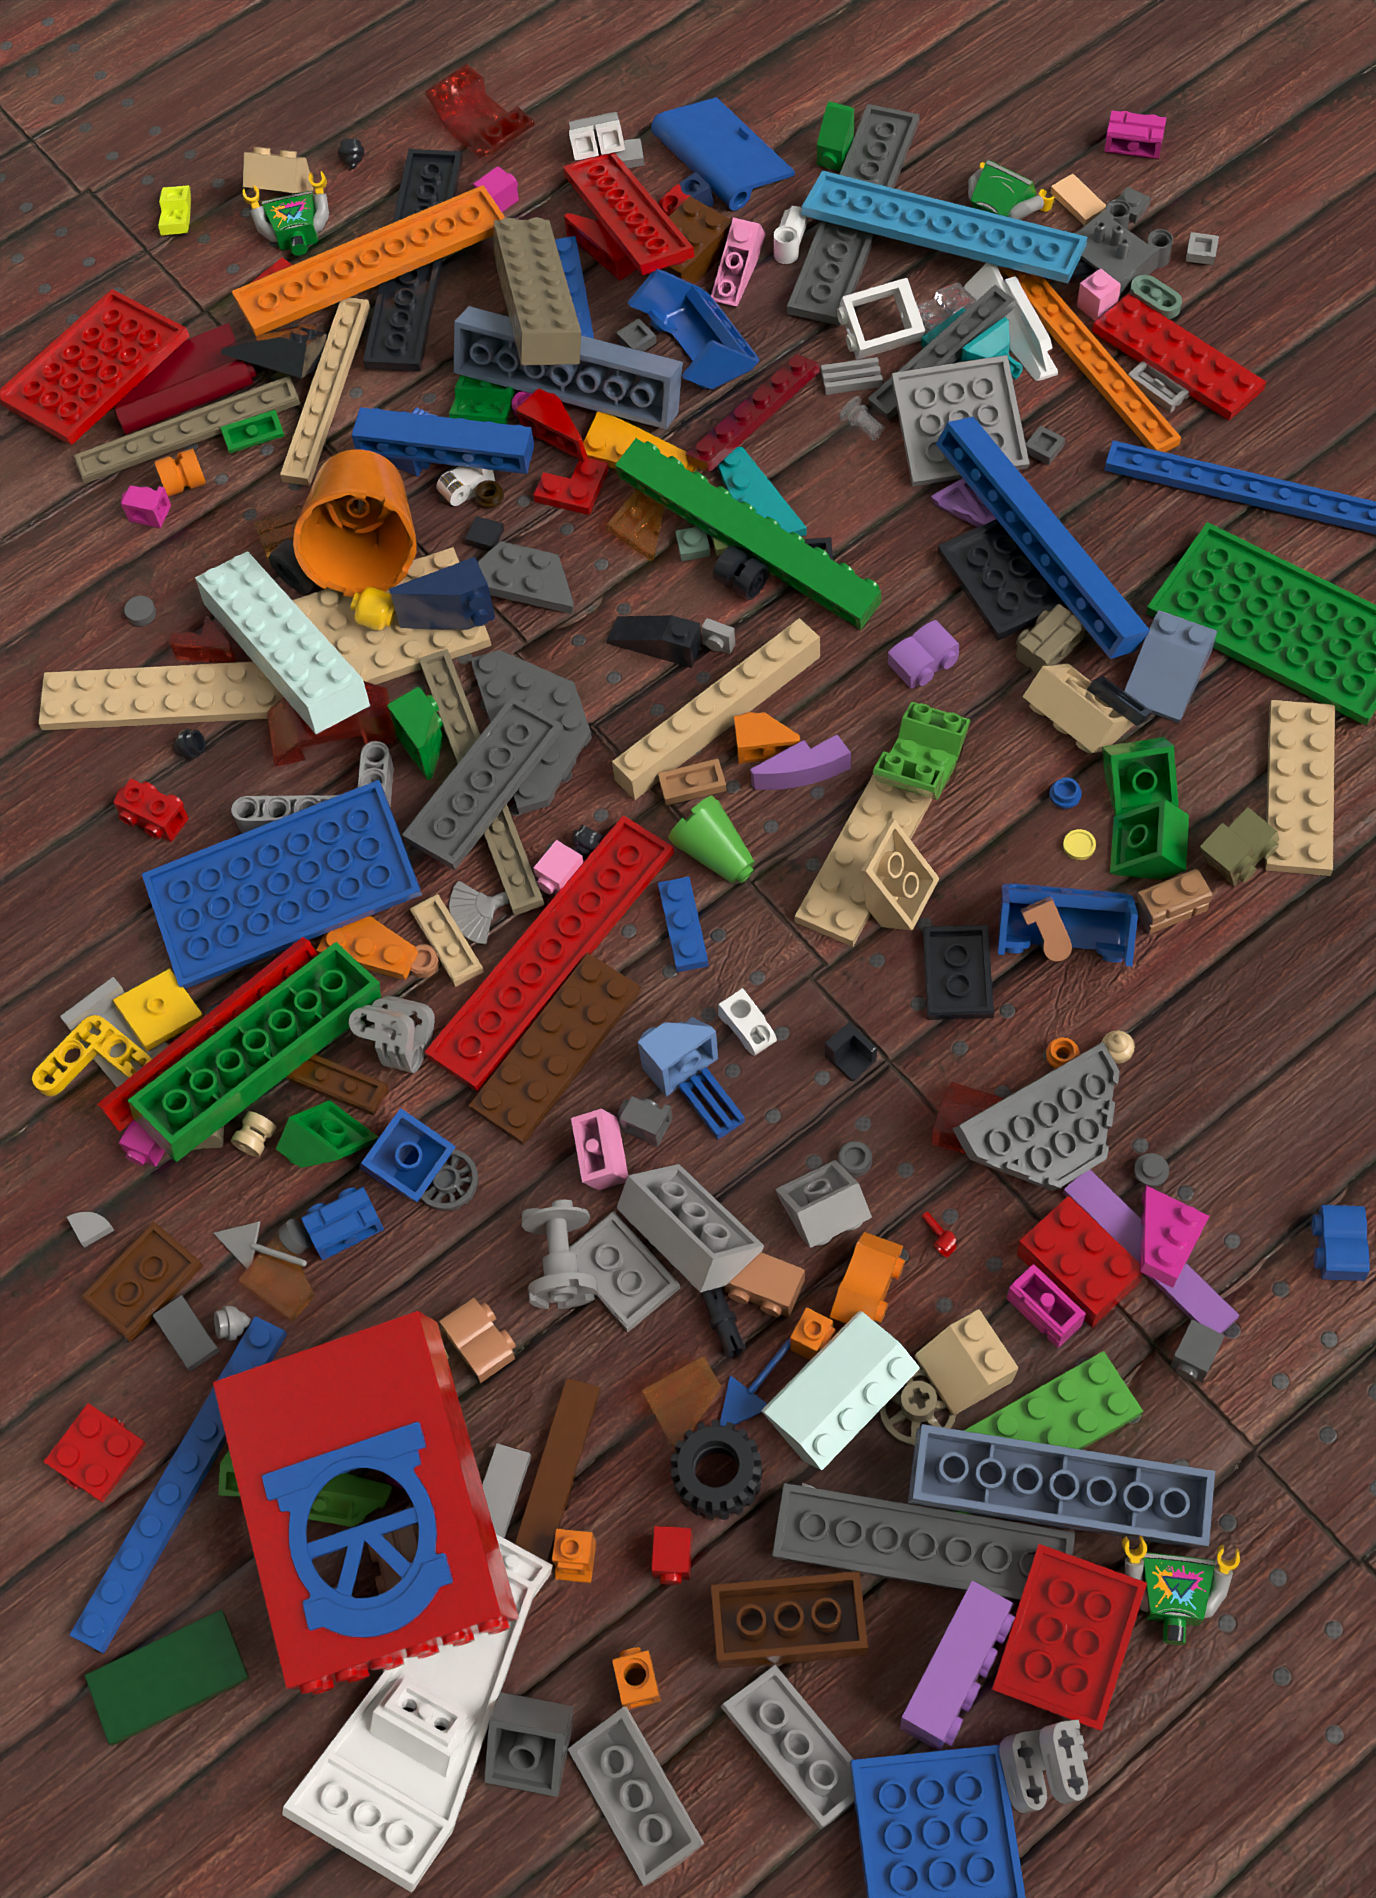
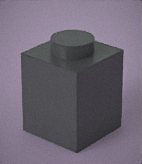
M1191 1320L1170 1367L1176 1369V1373L1186 1380L1203 1382L1225 1335Z

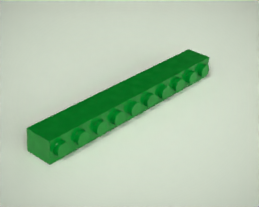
M635 438L615 464L619 479L727 547L735 546L747 553L749 559L755 558L767 565L770 569V574L859 630H862L881 604V590L874 581L869 578L862 579L847 564L842 562L838 564L831 560L828 553L819 547L814 549L807 545L799 534L795 532L788 533L783 530L780 524L769 516L766 518L756 513L755 508L745 501L738 502L732 498L730 492L721 486L716 488L708 483V480L697 471L692 473L684 468V465L673 456L668 458L661 454L660 450L649 441L644 443Z

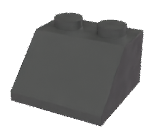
M500 1692L489 1720L484 1783L558 1797L571 1738L574 1706Z

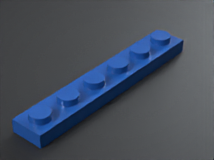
M576 236L555 239L581 329V336L594 339Z

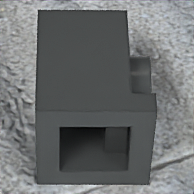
M632 1096L630 1100L625 1099L618 1112L623 1132L656 1147L659 1146L673 1120L671 1106L664 1104L663 1108L660 1109L657 1103L647 1098L640 1100Z

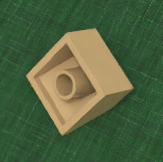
M254 147V152H244L243 187L253 188V185H255L258 189L290 193L313 191V187L308 180L310 171L307 160L304 157H297L296 151L280 150V155L270 154V148Z
M980 1309L949 1325L914 1356L952 1416L1012 1383L1019 1369Z

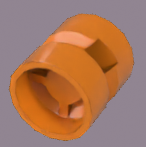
M193 448L178 453L176 459L168 456L154 461L168 497L182 493L186 486L194 489L206 485Z

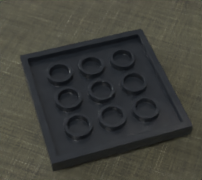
M997 519L938 545L937 553L997 641L1035 624L1043 611L1048 610L1050 612L1056 605L1060 604L1068 609V606Z

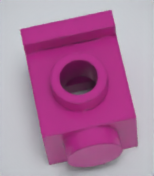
M130 485L121 498V506L129 522L158 528L162 527L171 507L165 488L160 486L155 491L148 487L140 488Z

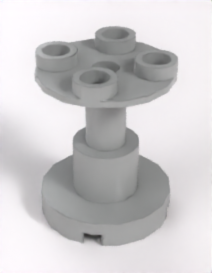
M557 1200L552 1203V1207L544 1209L530 1208L522 1212L521 1225L525 1231L534 1234H547L549 1255L543 1257L542 1260L544 1277L534 1280L528 1286L529 1303L538 1308L549 1309V1302H557L558 1309L581 1306L595 1299L594 1294L598 1296L599 1293L597 1279L593 1275L579 1273L577 1255L569 1252L567 1232L583 1227L590 1219L588 1211L579 1207H573L571 1200Z

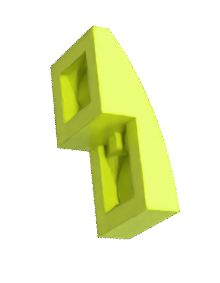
M189 185L163 187L159 200L162 211L158 224L160 234L188 233L191 207Z

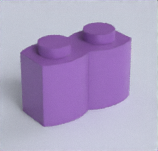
M933 620L921 627L913 636L895 645L888 652V665L911 689L918 685L923 686L933 678L935 672L943 668L948 669L956 663L959 656V643L937 620Z

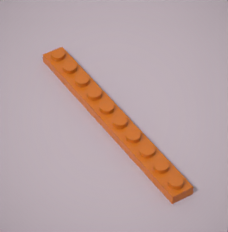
M997 265L1004 280L1016 276L1046 330L1148 449L1167 452L1180 445L1181 436L1044 277Z

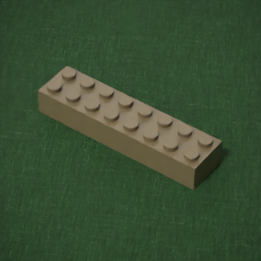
M538 217L529 220H516L514 218L494 220L493 254L521 365L580 364L581 329L549 220Z

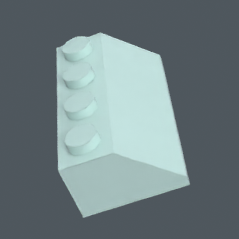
M858 1311L761 1411L804 1462L823 1470L920 1367L894 1337L864 1312Z

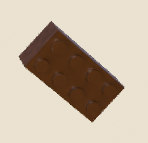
M860 1571L711 1585L716 1654L719 1669L867 1656L868 1645Z

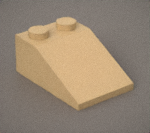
M889 818L861 870L866 908L881 927L913 930L940 878L897 821Z

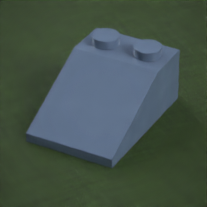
M1158 610L1150 631L1145 638L1125 692L1153 711L1152 714L1180 723L1211 655L1217 630Z

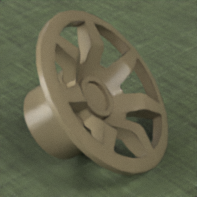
M919 1369L912 1376L928 1378L923 1369ZM910 1378L906 1382L902 1394H895L890 1399L893 1403L901 1406V1411L891 1419H888L885 1404L879 1412L884 1427L893 1437L903 1443L915 1446L916 1432L920 1427V1423L926 1421L930 1426L941 1427L934 1417L935 1411L948 1408L943 1401H937V1394L931 1382L928 1384L924 1381H913ZM950 1413L949 1419L943 1428L951 1429L956 1415L952 1416ZM909 1419L911 1421V1437L899 1433L893 1425Z

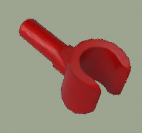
M929 1212L924 1213L922 1218L935 1235L939 1237L933 1244L934 1248L942 1256L948 1258L957 1248L955 1235L940 1227Z

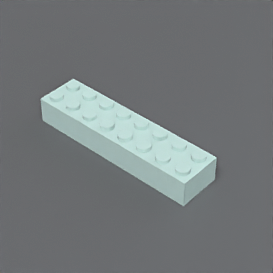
M248 551L195 577L204 605L315 734L370 706L363 678Z

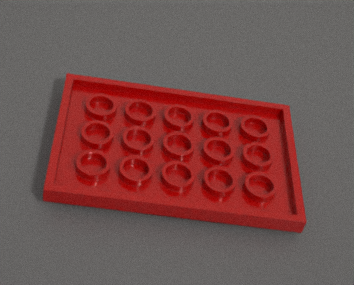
M111 289L0 389V405L72 445L149 373L159 366L190 335L186 327Z

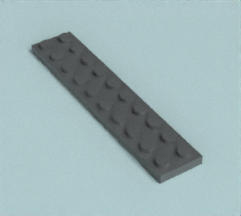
M867 104L839 175L894 188L919 125L920 114ZM821 220L788 302L787 314L841 326L837 316V308H839L843 296L855 292L876 234Z

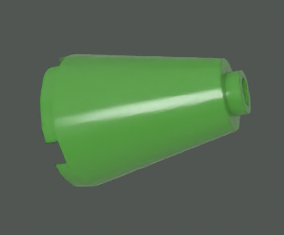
M709 796L691 809L692 814L686 820L682 818L670 832L668 839L674 846L730 883H735L737 880L743 883L754 873L755 870L752 866L755 861L719 800Z

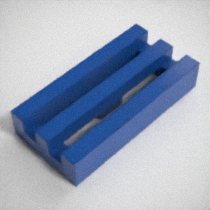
M707 1067L702 1069L699 1075L696 1076L695 1074L690 1077V1081L687 1083L684 1081L679 1084L681 1093L717 1140L745 1122L744 1115ZM702 1082H707V1084L710 1086L713 1092L717 1095V1097L720 1099L723 1105L733 1116L734 1119L732 1121L722 1110V1108L712 1097V1095L709 1093V1091L706 1089ZM696 1087L724 1124L723 1127L720 1128L691 1091L693 1088Z

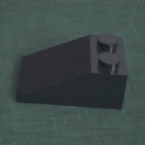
M301 324V326L270 331L258 336L242 337L223 347L221 354L303 378L317 369L325 346L327 333L318 331V328L314 325Z

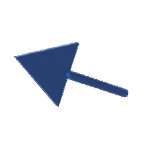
M790 1339L785 1342L748 1389L730 1375L720 1420L721 1426H726L727 1421L736 1425L762 1413L761 1410L767 1403L755 1395L754 1392L790 1349Z

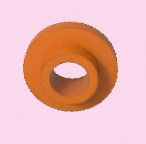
M1064 1037L1051 1041L1046 1049V1059L1055 1069L1080 1055L1076 1043ZM1065 1052L1068 1058L1061 1059L1057 1056V1053Z

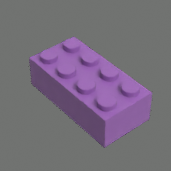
M974 1581L971 1582L902 1716L900 1724L902 1731L937 1751H941L944 1743L952 1746L963 1722V1719L958 1717L961 1709L969 1712L981 1686L976 1683L979 1675L986 1678L996 1658L998 1650L993 1648L995 1642L1003 1644L1015 1619L1013 1615L1009 1614L1013 1605L1012 1602Z

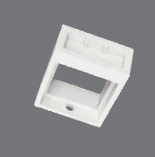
M908 278L843 296L839 308H837L838 320L841 325H845L848 333L846 335L848 349L850 352L854 351L856 360L921 341L925 333ZM893 295L905 330L865 341L854 307Z

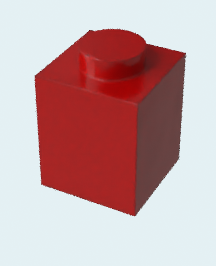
M654 1526L652 1574L654 1578L660 1579L661 1584L680 1585L682 1580H690L693 1540L691 1528Z

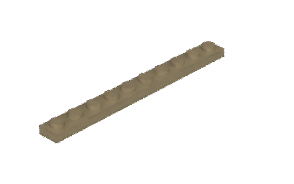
M445 649L421 657L419 661L432 697L439 707L438 713L458 764L480 737V733L449 651ZM506 804L484 832V836L515 916L544 906V901Z

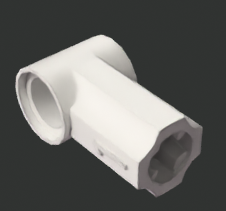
M791 206L790 209L785 210L780 226L774 231V258L779 263L790 264L799 257V245L808 222V217L802 215L801 207Z

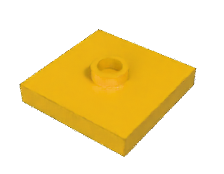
M171 969L113 999L115 1007L146 1052L186 1031L203 1018V1014L184 987H179L176 976Z

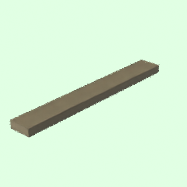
M290 376L75 454L74 458L81 478L86 484L221 434L222 430L220 427L272 410H276V413L300 405V401Z

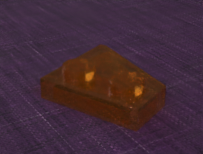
M636 490L607 523L606 530L650 561H653L664 506Z
M279 1231L266 1246L297 1257L295 1253L289 1251L282 1244L279 1238ZM260 1253L238 1279L244 1287L292 1322L315 1296L302 1266L264 1253Z
M702 1356L642 1390V1394L674 1452H676L675 1445L677 1441L685 1439L684 1433L689 1428L693 1431L720 1391L721 1385L707 1360Z

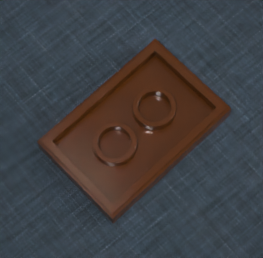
M153 1221L80 1297L131 1342L154 1318L153 1314L165 1307L203 1267V1264Z

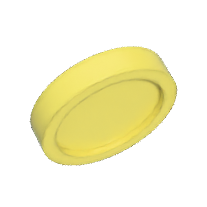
M1082 829L1070 831L1065 836L1063 842L1065 853L1074 860L1088 859L1093 855L1096 847L1094 836Z

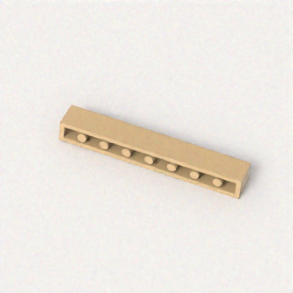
M800 618L613 760L615 781L634 800L638 799L659 782L658 773L678 768L734 724V716L753 710L819 659L820 636Z

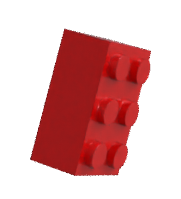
M1070 1196L1066 1197L1019 1241L1017 1255L1029 1267L1034 1264L1082 1309L1086 1313L1083 1320L1091 1327L1096 1325L1141 1282L1144 1274L1140 1272V1263Z

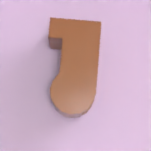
M1047 897L1020 909L1027 925L1033 922L1036 923L1042 937L1041 948L1047 958L1052 961L1066 959L1071 953L1072 944L1053 899Z

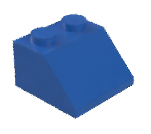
M400 1108L364 1158L359 1169L385 1187L417 1203L456 1146Z

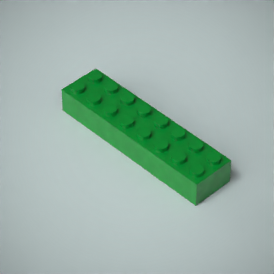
M337 942L333 943L128 1099L133 1119L175 1162H178L350 1027L349 1017L354 1010L365 1005H372L381 998L380 982Z

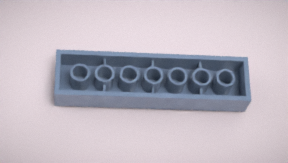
M468 306L455 320L454 373L505 387H513V389L528 393H534L540 388L548 393L556 394L562 402L667 429L678 414L683 366L681 361L581 336L580 364L521 365L508 316Z
M922 1424L916 1432L908 1503L1118 1537L1127 1536V1538L1139 1540V1536H1142L1144 1541L1202 1549L1209 1546L1215 1471Z

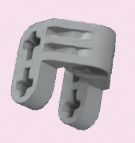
M385 996L376 1000L372 1005H365L351 1013L349 1017L351 1031L359 1037L376 1041L375 1049L383 1066L410 1073L418 1071L425 1057V1050L432 1042L435 1016L429 1006L403 998ZM416 1012L417 1017L422 1019V1023L416 1025V1020L409 1017ZM367 1015V1020L375 1024L365 1028V1022L361 1021L360 1017Z
M1079 1719L1051 1724L1040 1730L1009 1735L1001 1741L999 1751L1009 1798L1014 1808L1020 1813L1037 1811L1045 1806L1047 1789L1042 1772L1046 1770L1051 1793L1058 1802L1062 1804L1077 1802L1084 1799L1087 1795L1088 1780L1083 1762H1086L1088 1757L1083 1747L1084 1740L1079 1730Z

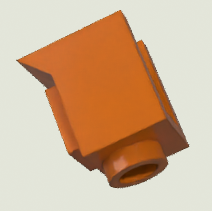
M806 1307L790 1337L791 1350L811 1360L837 1334L836 1329L833 1328V1320Z
M556 1529L552 1556L556 1580L591 1583L596 1548L593 1532Z

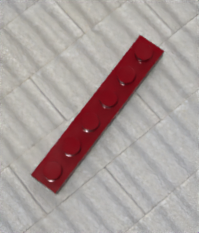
M798 354L793 356L686 453L688 463L707 472L713 470L820 372L818 362Z

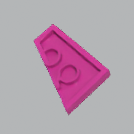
M1146 1185L1142 1193L1144 1212L1141 1216L1143 1238L1141 1240L1140 1272L1173 1288L1209 1219V1215Z

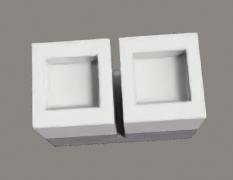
M617 112L569 122V136L575 161L599 156L598 146H600L601 155L625 150Z

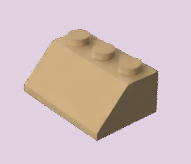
M1070 664L1042 666L1023 695V698L1031 703L1029 706L1034 712L1050 718L1053 721L1054 728L1063 734H1070L1076 739V745L1087 753L1102 752L1103 746L1115 743L1134 725L1090 693L1087 688L1091 681Z

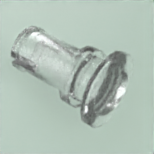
M855 396L843 407L839 418L841 421L849 419L848 423L851 426L856 425L871 441H874L882 434L880 431H884L885 427L867 412L868 409L865 405L860 406L861 398Z

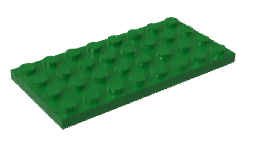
M1207 522L1147 606L1146 614L1155 618L1158 610L1217 630L1214 649L1322 704L1334 705L1336 711L1367 726L1376 712V605Z

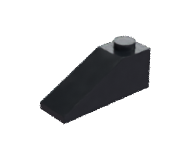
M673 615L617 616L606 641L607 644L692 668L702 645L701 623Z

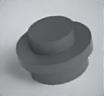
M1148 1153L1138 1158L1135 1163L1134 1174L1141 1184L1149 1187H1158L1167 1180L1169 1166L1162 1156Z

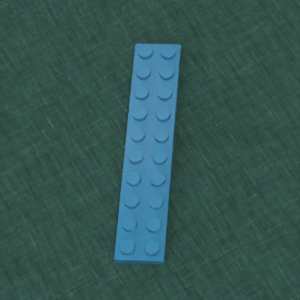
M826 171L821 172L802 205V215L1064 283L1069 282L1087 245L1086 236Z

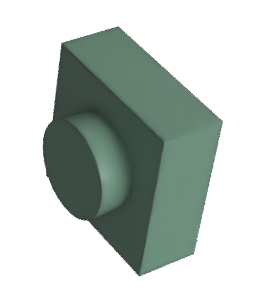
M697 527L676 530L681 561L710 556L708 538L704 531Z

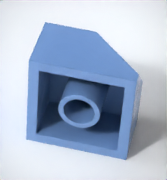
M694 1017L685 1023L664 1022L657 1028L651 1027L642 1034L638 1041L642 1069L666 1097L678 1089L679 1084L684 1081L686 1083L690 1080V1077L695 1074L697 1075L702 1069L719 1059L716 1031L712 1026Z

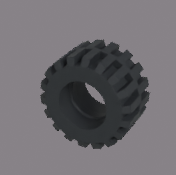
M712 1420V1426L705 1427L704 1422L696 1424V1431L692 1432L689 1428L684 1433L685 1439L677 1441L675 1445L676 1452L671 1456L672 1469L670 1470L676 1494L680 1496L682 1504L685 1507L689 1506L692 1513L697 1516L703 1513L706 1519L714 1520V1516H721L722 1520L729 1519V1514L733 1512L738 1516L744 1512L743 1507L746 1504L749 1507L755 1501V1493L759 1494L761 1488L762 1465L757 1445L753 1439L750 1440L748 1438V1433L743 1428L739 1431L736 1430L734 1423L727 1421L726 1426H721L719 1420ZM720 1453L734 1459L738 1465V1473L729 1484L722 1487H709L702 1484L696 1478V1467L706 1456Z

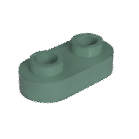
M1139 275L1132 280L1130 294L1168 319H1172L1180 313L1182 297L1178 292L1150 275Z

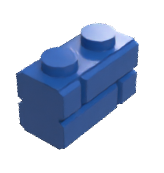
M364 1187L346 1189L338 1195L337 1200L327 1205L325 1203L316 1204L307 1211V1215L301 1217L322 1260L384 1230Z

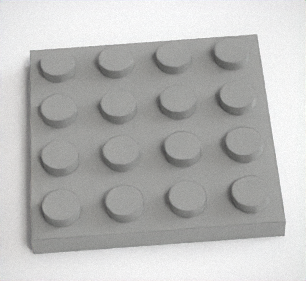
M1008 355L892 373L891 379L912 487L963 478L936 443L947 422L974 417L1017 470L1028 469L1029 459Z

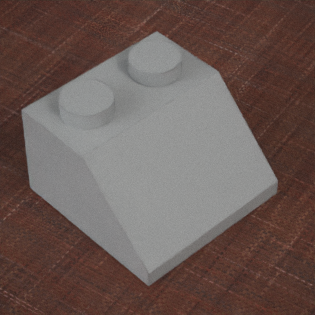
M836 1160L775 1189L797 1232L810 1248L824 1245L831 1241L832 1237L846 1230L857 1229L864 1221L872 1218L859 1183Z

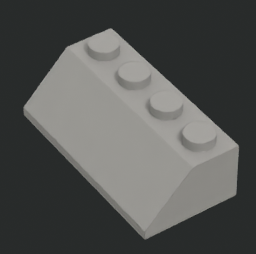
M676 1164L628 1175L617 1209L700 1292L726 1286L762 1252L764 1245L681 1165Z

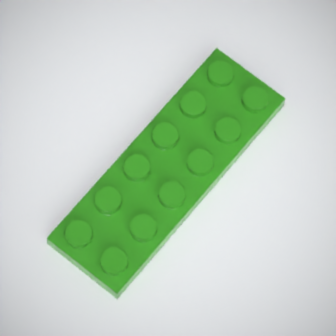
M1103 1351L964 1431L1082 1450L1142 1415L1143 1410ZM952 1510L953 1512H957V1513H963V1514H969V1515L972 1514V1513H968V1512H962V1511Z

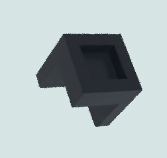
M848 1022L825 1042V1057L853 1082L877 1062V1048Z

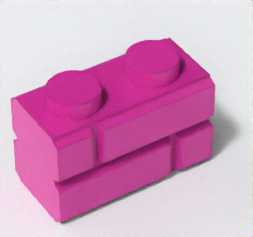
M1111 111L1104 152L1159 159L1166 117H1159L1154 114H1135L1128 111Z
M1034 1264L1009 1287L1007 1300L1042 1334H1047V1338L1057 1348L1082 1326L1086 1313Z

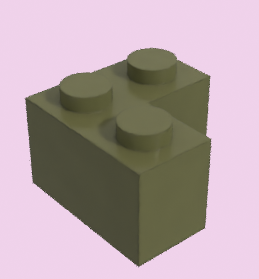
M1247 807L1229 827L1222 822L1200 848L1205 862L1236 887L1240 881L1245 883L1253 876L1257 869L1254 866L1263 857L1268 859L1279 846L1277 843L1279 836L1272 826Z

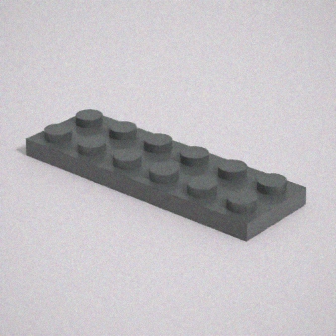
M511 696L402 834L403 840L456 870L564 731L563 724Z

